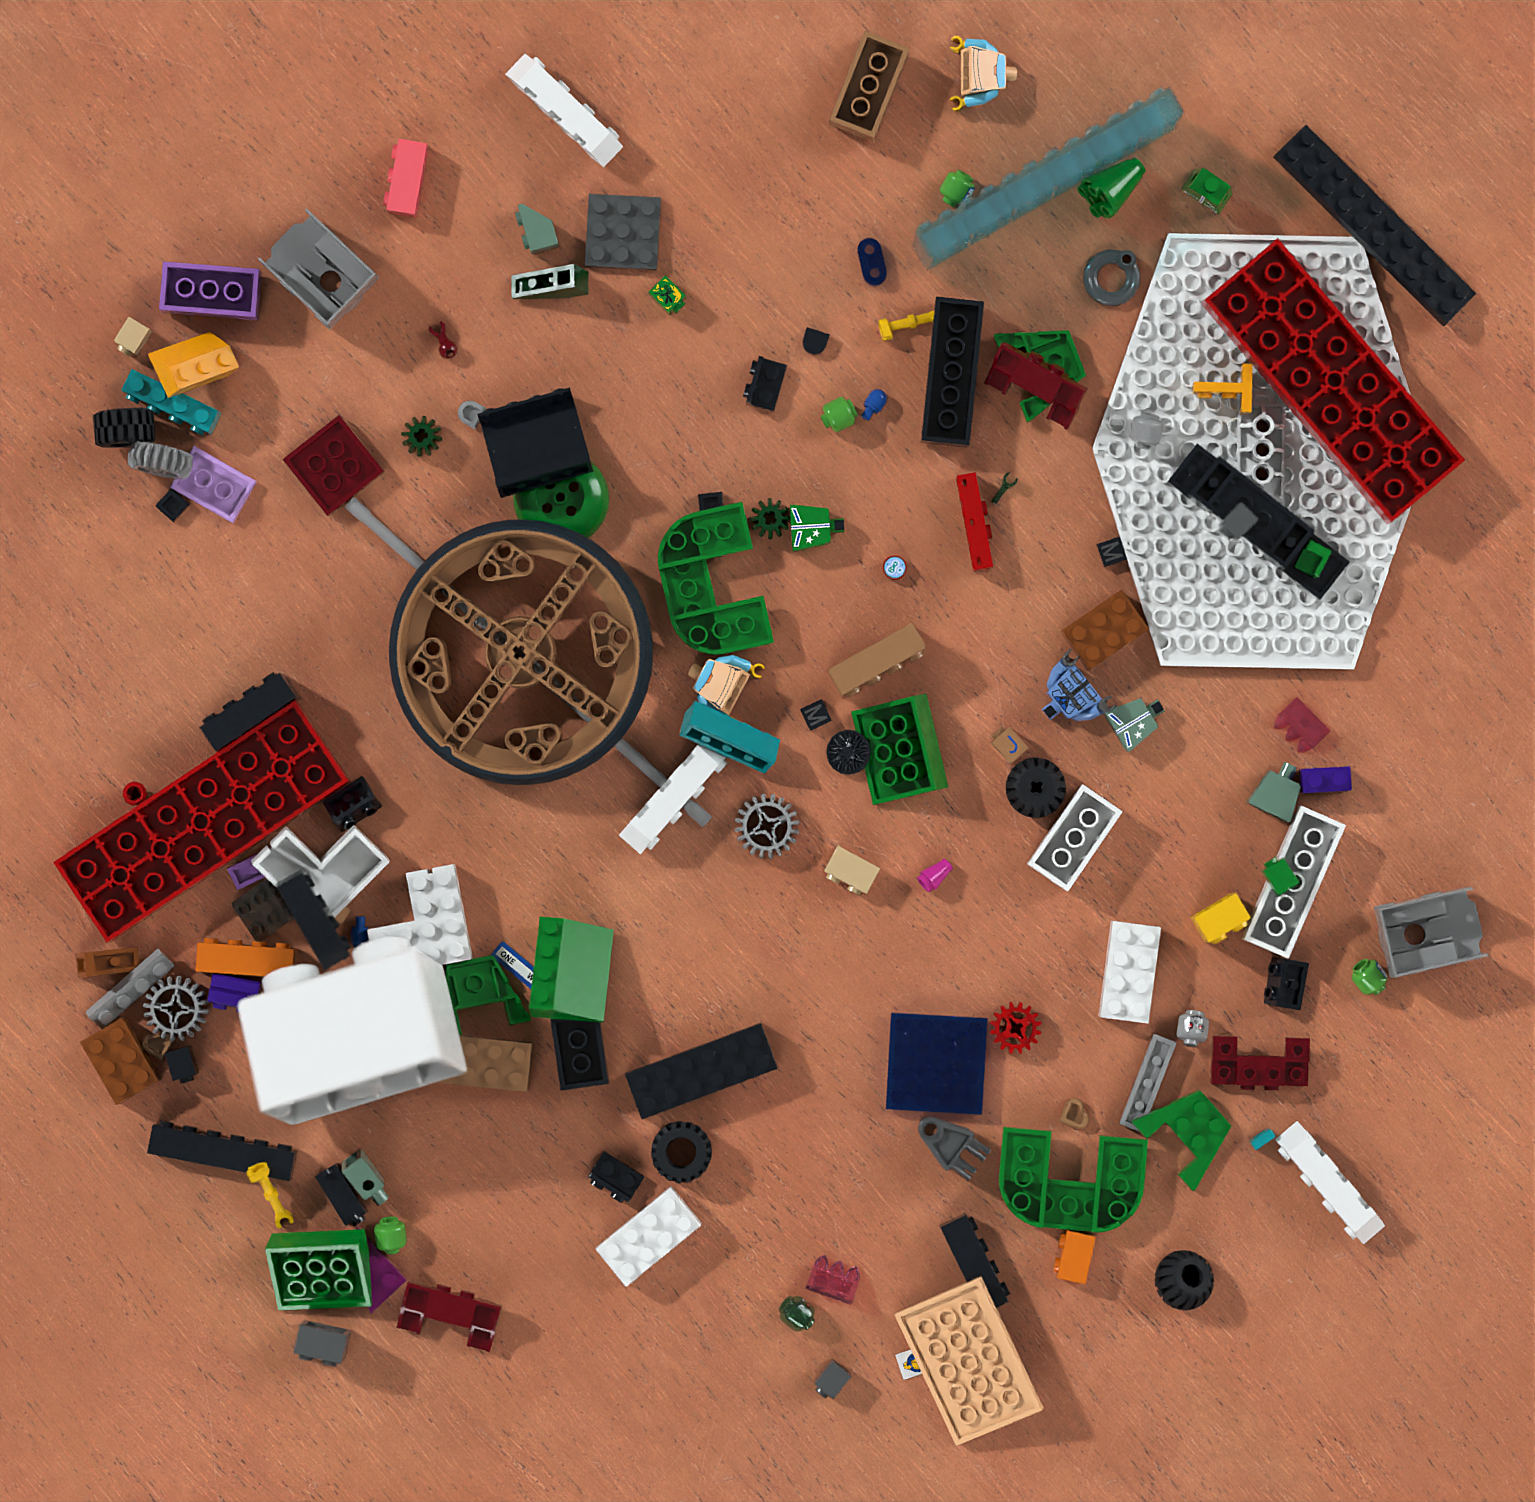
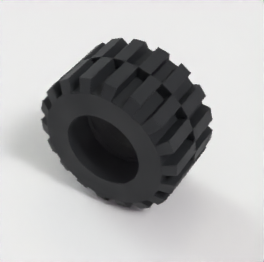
M110 409L93 415L95 445L122 448L131 447L133 443L137 442L152 443L156 441L154 411L150 409Z
M676 1121L666 1125L655 1136L651 1147V1158L658 1173L667 1178V1180L675 1181L676 1183H688L699 1178L708 1168L712 1156L711 1142L708 1139V1135L701 1127L688 1121ZM686 1138L694 1144L696 1156L690 1164L677 1166L669 1160L667 1148L674 1139Z

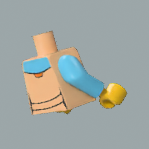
M959 36L951 38L953 42H960L958 47H950V49L954 53L961 52V95L965 96L962 99L958 96L950 98V101L960 100L959 107L951 108L952 110L960 111L964 105L972 107L985 104L997 97L1000 90L1005 89L1006 81L1016 80V67H1007L1005 54L999 53L998 49L988 41L983 39H966V41H962Z
M735 655L718 657L716 660L708 659L704 667L693 664L688 675L696 680L693 689L698 693L697 700L699 703L729 715L749 676L751 675L754 678L762 677L755 674V667L757 666L761 669H765V667L759 663L752 665L748 660Z

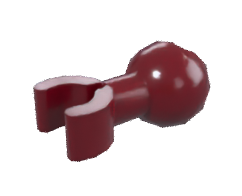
M440 321L442 327L441 335L434 332L432 327H429V332L440 343L439 354L441 357L451 359L457 354L458 348L453 341L448 340L445 334L446 326L443 321Z

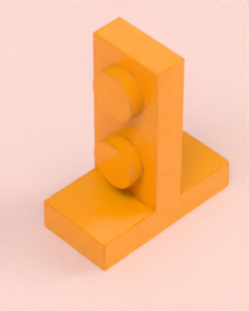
M1253 364L1241 365V383L1193 382L1192 394H1198V398L1202 399L1212 398V395H1222V399H1236V395H1240V414L1249 415L1252 412Z

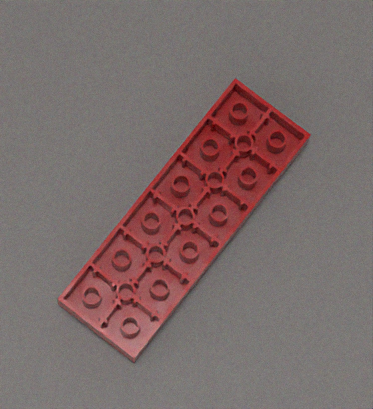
M1278 238L1201 303L1387 525L1398 518L1465 461L1457 449Z
M293 701L53 863L106 943H109L351 781L297 701Z

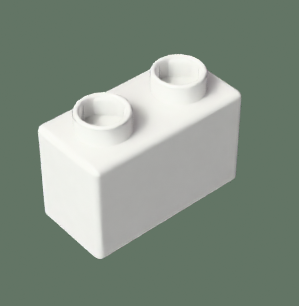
M385 937L356 947L352 952L354 965L320 976L317 966L301 964L281 968L267 974L262 980L265 993L243 999L238 1004L261 1112L287 1124L295 1125L466 1073L467 1068L442 965L418 950L410 948L407 938Z

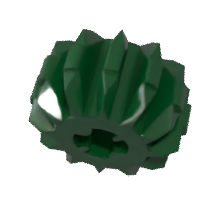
M422 416L421 423L418 422L416 417H413L412 421L415 424L413 427L409 423L405 424V427L410 432H401L403 437L409 438L404 440L402 444L404 446L412 444L408 450L410 454L418 448V457H422L424 449L426 454L430 456L431 451L429 447L432 446L435 450L439 449L434 441L440 442L442 437L434 434L439 433L441 428H433L436 423L433 419L426 425V416ZM421 431H425L424 433L428 435V438L423 439V442H419V439L416 438V434H421Z
M768 498V506L766 507L762 501L758 502L762 509L761 511L757 508H752V512L757 514L758 517L752 516L750 521L758 522L752 527L753 531L758 530L760 527L762 528L759 537L762 538L765 531H768V539L771 540L773 538L772 531H775L777 536L781 537L782 533L778 528L781 527L784 530H788L789 527L782 523V521H790L791 517L782 516V514L788 511V508L784 507L779 510L778 508L781 506L780 500L776 502L774 507L772 506V499ZM769 513H774L776 523L773 524L771 522V525H767L764 518L765 514L769 516Z

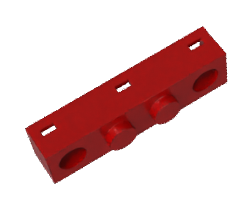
M976 472L957 475L956 481L973 572L993 568L988 539L992 538L990 524L985 525L984 515H988L986 501H981Z

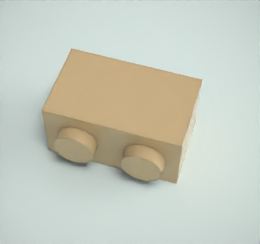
M837 846L824 871L828 873L826 878L837 884L840 881L849 884L847 889L860 896L862 892L867 894L880 868Z

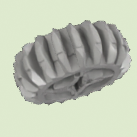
M137 442L131 445L128 452V465L141 472L160 477L186 479L192 471L193 457L183 450L160 444Z
M761 794L762 802H758L756 796L752 797L753 806L747 801L744 803L748 808L747 812L739 809L738 813L744 815L743 819H735V822L742 823V827L735 828V832H743V835L737 838L738 841L746 839L747 843L742 846L743 849L751 845L753 847L750 851L751 855L755 854L756 849L760 850L759 858H763L764 851H768V857L771 859L773 858V850H776L778 856H781L780 847L783 846L789 851L790 847L786 842L788 840L791 843L796 842L790 835L791 833L799 834V830L792 829V825H798L799 820H791V817L797 815V812L788 813L787 810L792 805L788 803L783 807L781 805L784 802L783 797L776 803L774 802L775 794H771L770 801H766V795ZM762 806L775 807L784 815L774 819L769 818ZM756 810L760 819L757 827L747 831L748 818ZM761 814H763L768 822L779 820L778 823L774 824V828H772L773 838H771L766 830L755 832V830L760 828V825H763L761 823L763 821ZM787 821V833L783 840L778 842L775 836V828ZM765 834L772 846H760L751 837Z
M172 976L167 977L168 985L163 980H159L160 989L156 986L151 987L155 995L146 994L145 996L147 999L152 1000L151 1003L143 1004V1007L150 1008L151 1011L144 1013V1017L152 1016L153 1019L148 1021L147 1025H157L153 1030L155 1034L162 1029L161 1038L163 1039L166 1038L167 1033H170L171 1041H175L176 1034L179 1035L181 1041L185 1040L184 1032L189 1037H193L194 1032L192 1028L196 1031L202 1029L197 1022L206 1023L207 1021L201 1017V1013H209L208 1009H202V1005H206L209 1002L207 1000L201 1001L199 998L204 996L205 992H195L199 987L198 983L189 987L191 983L190 978H187L184 984H182V976H177L176 983H174ZM174 988V994H172V999L169 1003H158L164 992ZM182 990L192 997L195 1007L184 1003L183 994H181ZM178 1002V1006L181 1005V1008L187 1010L177 1012L175 1015L173 1014L174 1011L165 1007L175 1005ZM157 1010L166 1012L169 1015L170 1027L161 1021ZM183 1014H194L193 1019L188 1025L178 1028V1023Z

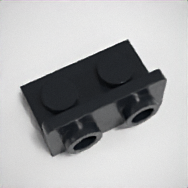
M759 356L758 361L753 360L749 373L754 375L752 383L746 384L743 397L747 398L746 404L774 412L787 365L764 359L762 356Z
M363 776L322 801L334 824L341 832L349 830L365 817L372 816L382 807Z
M1272 957L1268 968L1267 987L1264 990V1004L1301 1010L1309 963Z
M606 1151L602 1153L588 1175L592 1179L590 1183L600 1190L605 1187L612 1192L610 1196L620 1203H623L624 1200L629 1203L645 1177Z

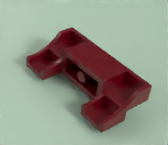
M1003 342L994 357L984 384H989L1005 395L1011 384L1014 383L1050 404L1053 403L1046 419L1055 421L1064 426L1066 430L1069 429L1088 388L1070 379L1069 375L1064 372L1065 369L1054 363L1050 365L1043 361L1044 357L1035 352L1024 353Z
M1212 1036L1210 1084L1240 1085V1090H1255V1086H1264V1090L1278 1091L1279 1086H1308L1310 1038L1285 1037L1284 1056L1237 1055V1036Z
M410 1281L407 1282L396 1328L420 1334L424 1317L471 1329L467 1347H474L486 1352L491 1351L502 1305L479 1300V1298L474 1297L475 1293L465 1290H461L460 1293L452 1292V1287L437 1284V1287H429Z

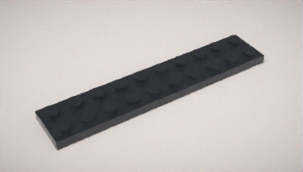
M1307 125L1274 155L1273 158L1443 327L1476 295Z

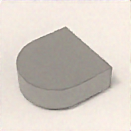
M466 401L460 405L458 416L464 424L476 429L480 422L477 414L485 411L487 408L474 401Z

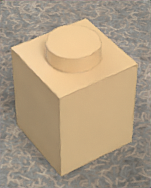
M128 317L114 342L119 344L117 349L124 354L130 356L133 353L138 356L152 331L131 317Z

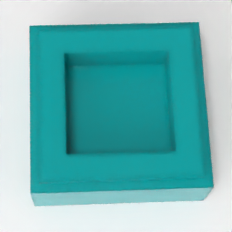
M1266 1128L1250 1139L1249 1143L1253 1149L1257 1150L1276 1136L1271 1129Z

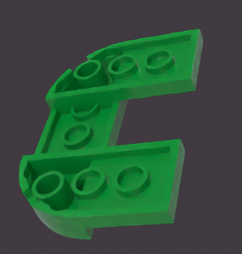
M743 502L702 510L683 516L670 526L659 546L658 567L672 626L685 644L701 653L724 655L774 643L764 595L716 606L707 566V559L753 549Z
M1003 1127L998 1174L999 1189L1009 1210L1023 1222L1040 1228L1098 1233L1110 1231L1121 1226L1136 1212L1144 1191L1148 1148L1147 1139L1099 1135L1095 1183L1048 1179L1052 1131Z

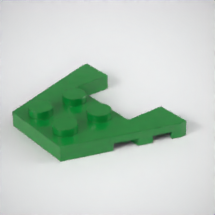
M1069 330L996 333L993 335L998 349L1003 342L1017 349L1024 347L1026 352H1035L1043 356V361L1050 365L1054 363L1065 369L1064 372L1069 375V378L1076 382H1079L1086 376ZM1037 396L1019 402L1026 423L1033 420L1051 405Z
M494 955L446 964L445 977L459 1036L462 1034L457 1014L459 1010L503 1002L509 1026L531 1021V1016L525 1011L518 995L514 993L508 983V978Z
M1200 1090L1172 1101L1171 1104L1160 1109L1157 1108L1150 1111L1149 1114L1140 1118L1137 1117L1131 1121L1146 1139L1166 1123L1192 1152L1195 1158L1177 1174L1192 1191L1196 1190L1231 1128L1230 1123Z

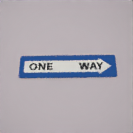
M502 941L491 955H494L497 962L531 989L534 967Z

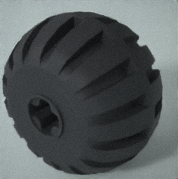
M1029 758L1019 762L1010 771L1006 781L1008 801L1017 812L1027 817L1040 818L1050 815L1061 805L1066 793L1065 779L1060 769L1051 761L1042 758ZM1031 782H1040L1042 784L1040 787L1042 792L1040 794L1030 791L1032 789Z
M1180 1250L1168 1254L1161 1260L1156 1269V1278L1154 1280L1155 1287H1158L1157 1292L1159 1296L1163 1297V1301L1167 1305L1178 1310H1193L1208 1300L1214 1287V1275L1210 1272L1212 1270L1210 1265L1205 1263L1206 1260L1201 1255L1193 1251Z

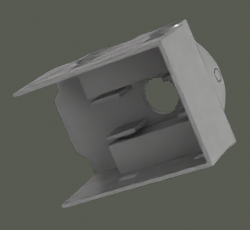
M306 208L305 211L309 218L302 224H294L271 248V257L266 263L260 257L258 260L294 297H297L331 330L345 314L352 311L360 303L364 294L375 284L379 277ZM328 271H334L341 277L340 287L333 292L325 291L320 284L322 275Z
M1473 887L1422 895L1419 898L1374 907L1379 929V943L1385 954L1390 978L1488 956V953L1480 952L1479 942L1483 937L1476 904L1468 899L1466 892L1473 890ZM1418 924L1424 929L1425 937L1420 944L1411 945L1405 940L1404 931L1408 925Z

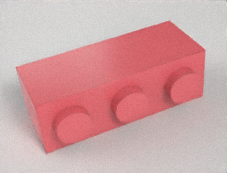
M399 139L398 145H393L392 159H395L394 168H389L387 182L391 183L390 191L385 192L383 206H387L386 210L388 213L417 218L429 150L427 143Z

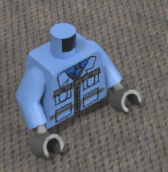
M1068 649L1063 658L1050 672L1047 681V695L1052 701L1042 708L1044 714L1049 720L1062 713L1066 719L1071 718L1074 721L1092 720L1105 712L1115 709L1116 705L1113 707L1107 705V700L1112 696H1107L1103 699L1099 696L1075 665L1080 656L1078 655L1076 659H1071L1069 653L1072 649Z

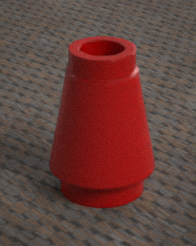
M130 782L123 789V798L129 805L137 806L146 799V788L139 782ZM137 789L141 793L140 798H135L134 792Z

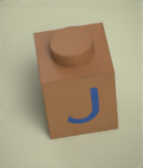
M1010 726L1006 730L1001 727L992 735L994 740L991 744L1009 765L1028 749L1027 745Z

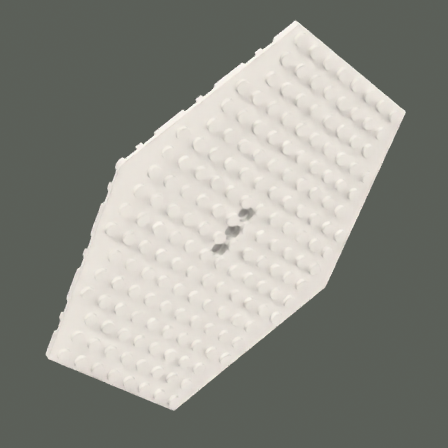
M1168 233L1093 444L1094 457L1160 666L1353 670L1356 665L1364 637L1370 625L1375 606L1381 594L1389 566L1411 507L1387 525L1253 365L1252 412L1249 415L1240 414V395H1236V399H1222V395H1212V398L1202 399L1198 398V394H1192L1193 382L1241 383V365L1251 363L1201 303L1277 238L1410 394L1382 302H1380L1376 283L1372 277L1365 249L1354 237ZM1141 412L1159 416V420L1164 424L1160 443L1150 446V449L1136 447V442L1129 437L1133 419L1136 416H1140ZM1264 420L1267 422L1268 431L1264 433L1258 431L1256 428L1257 421ZM1197 443L1216 458L1220 456L1312 527L1315 530L1314 534L1350 561L1321 600H1318L1263 557L1264 553L1245 538L1241 537L1238 541H1235L1233 538L1229 541L1220 532L1222 528L1218 525L1222 520L1209 510H1202L1167 482ZM1258 444H1263L1268 448L1266 456L1262 457L1256 453V446ZM1258 468L1266 470L1268 474L1266 480L1261 481L1257 479L1255 472Z

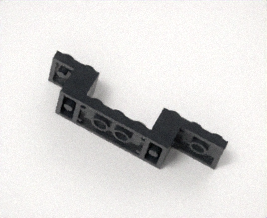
M1198 443L1167 481L1202 510H1209L1220 520H1223L1242 502L1258 518L1242 537L1263 552L1265 559L1318 600L1322 599L1350 563L1345 557L1314 534L1315 530L1223 458L1220 456L1216 458ZM1309 540L1332 551L1317 578L1295 568V564L1306 542Z

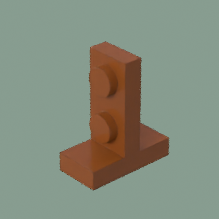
M138 947L77 953L78 978L133 971L140 964Z

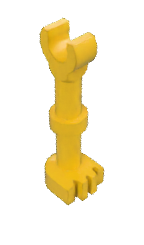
M934 311L916 316L910 314L907 315V318L889 322L886 318L878 320V327L883 342L893 339L892 331L907 327L913 329L916 328V325L933 322Z
M262 1162L248 1167L246 1172L250 1182H260L266 1201L270 1202L275 1211L276 1226L279 1229L282 1228L280 1221L282 1218H287L290 1224H292V1213L282 1206L278 1198L279 1193L272 1186L268 1178L270 1169L267 1163Z

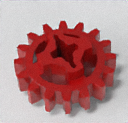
M1009 1002L1008 1009L1001 1005L1000 1009L1002 1012L1000 1014L997 1012L993 1013L997 1018L996 1021H990V1024L995 1026V1029L989 1032L997 1036L993 1042H1001V1050L1005 1049L1006 1046L1009 1047L1008 1051L1010 1054L1013 1053L1014 1049H1017L1018 1053L1022 1054V1047L1031 1050L1029 1043L1037 1044L1038 1041L1034 1037L1042 1033L1036 1030V1027L1042 1024L1040 1021H1035L1038 1013L1030 1014L1031 1006L1023 1009L1022 1002H1019L1017 1007H1014L1013 1003ZM1011 1012H1021L1026 1016L1021 1019L1015 1018ZM1004 1017L1006 1021L1005 1029L1000 1032V1022ZM1009 1018L1016 1024L1021 1023L1022 1026L1019 1030L1022 1037L1015 1032L1010 1033L1009 1030L1012 1026ZM1031 1023V1034L1027 1038L1025 1035L1026 1027ZM1013 1037L1017 1038L1020 1043L1011 1044L1005 1040Z

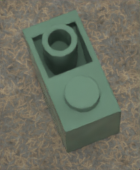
M519 204V212H515L518 226H524L525 235L521 236L524 248H530L531 254L559 247L552 220L524 204Z

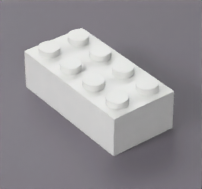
M1080 785L1027 865L1065 891H1069L1123 811L1085 785Z
M1111 921L1099 1017L1149 1023L1161 927Z
M670 1186L600 1243L596 1250L623 1284L628 1286L699 1228L702 1223L674 1188Z

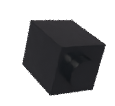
M191 1046L165 1053L173 1081L179 1080L180 1084L194 1080L193 1075L198 1074L199 1071Z

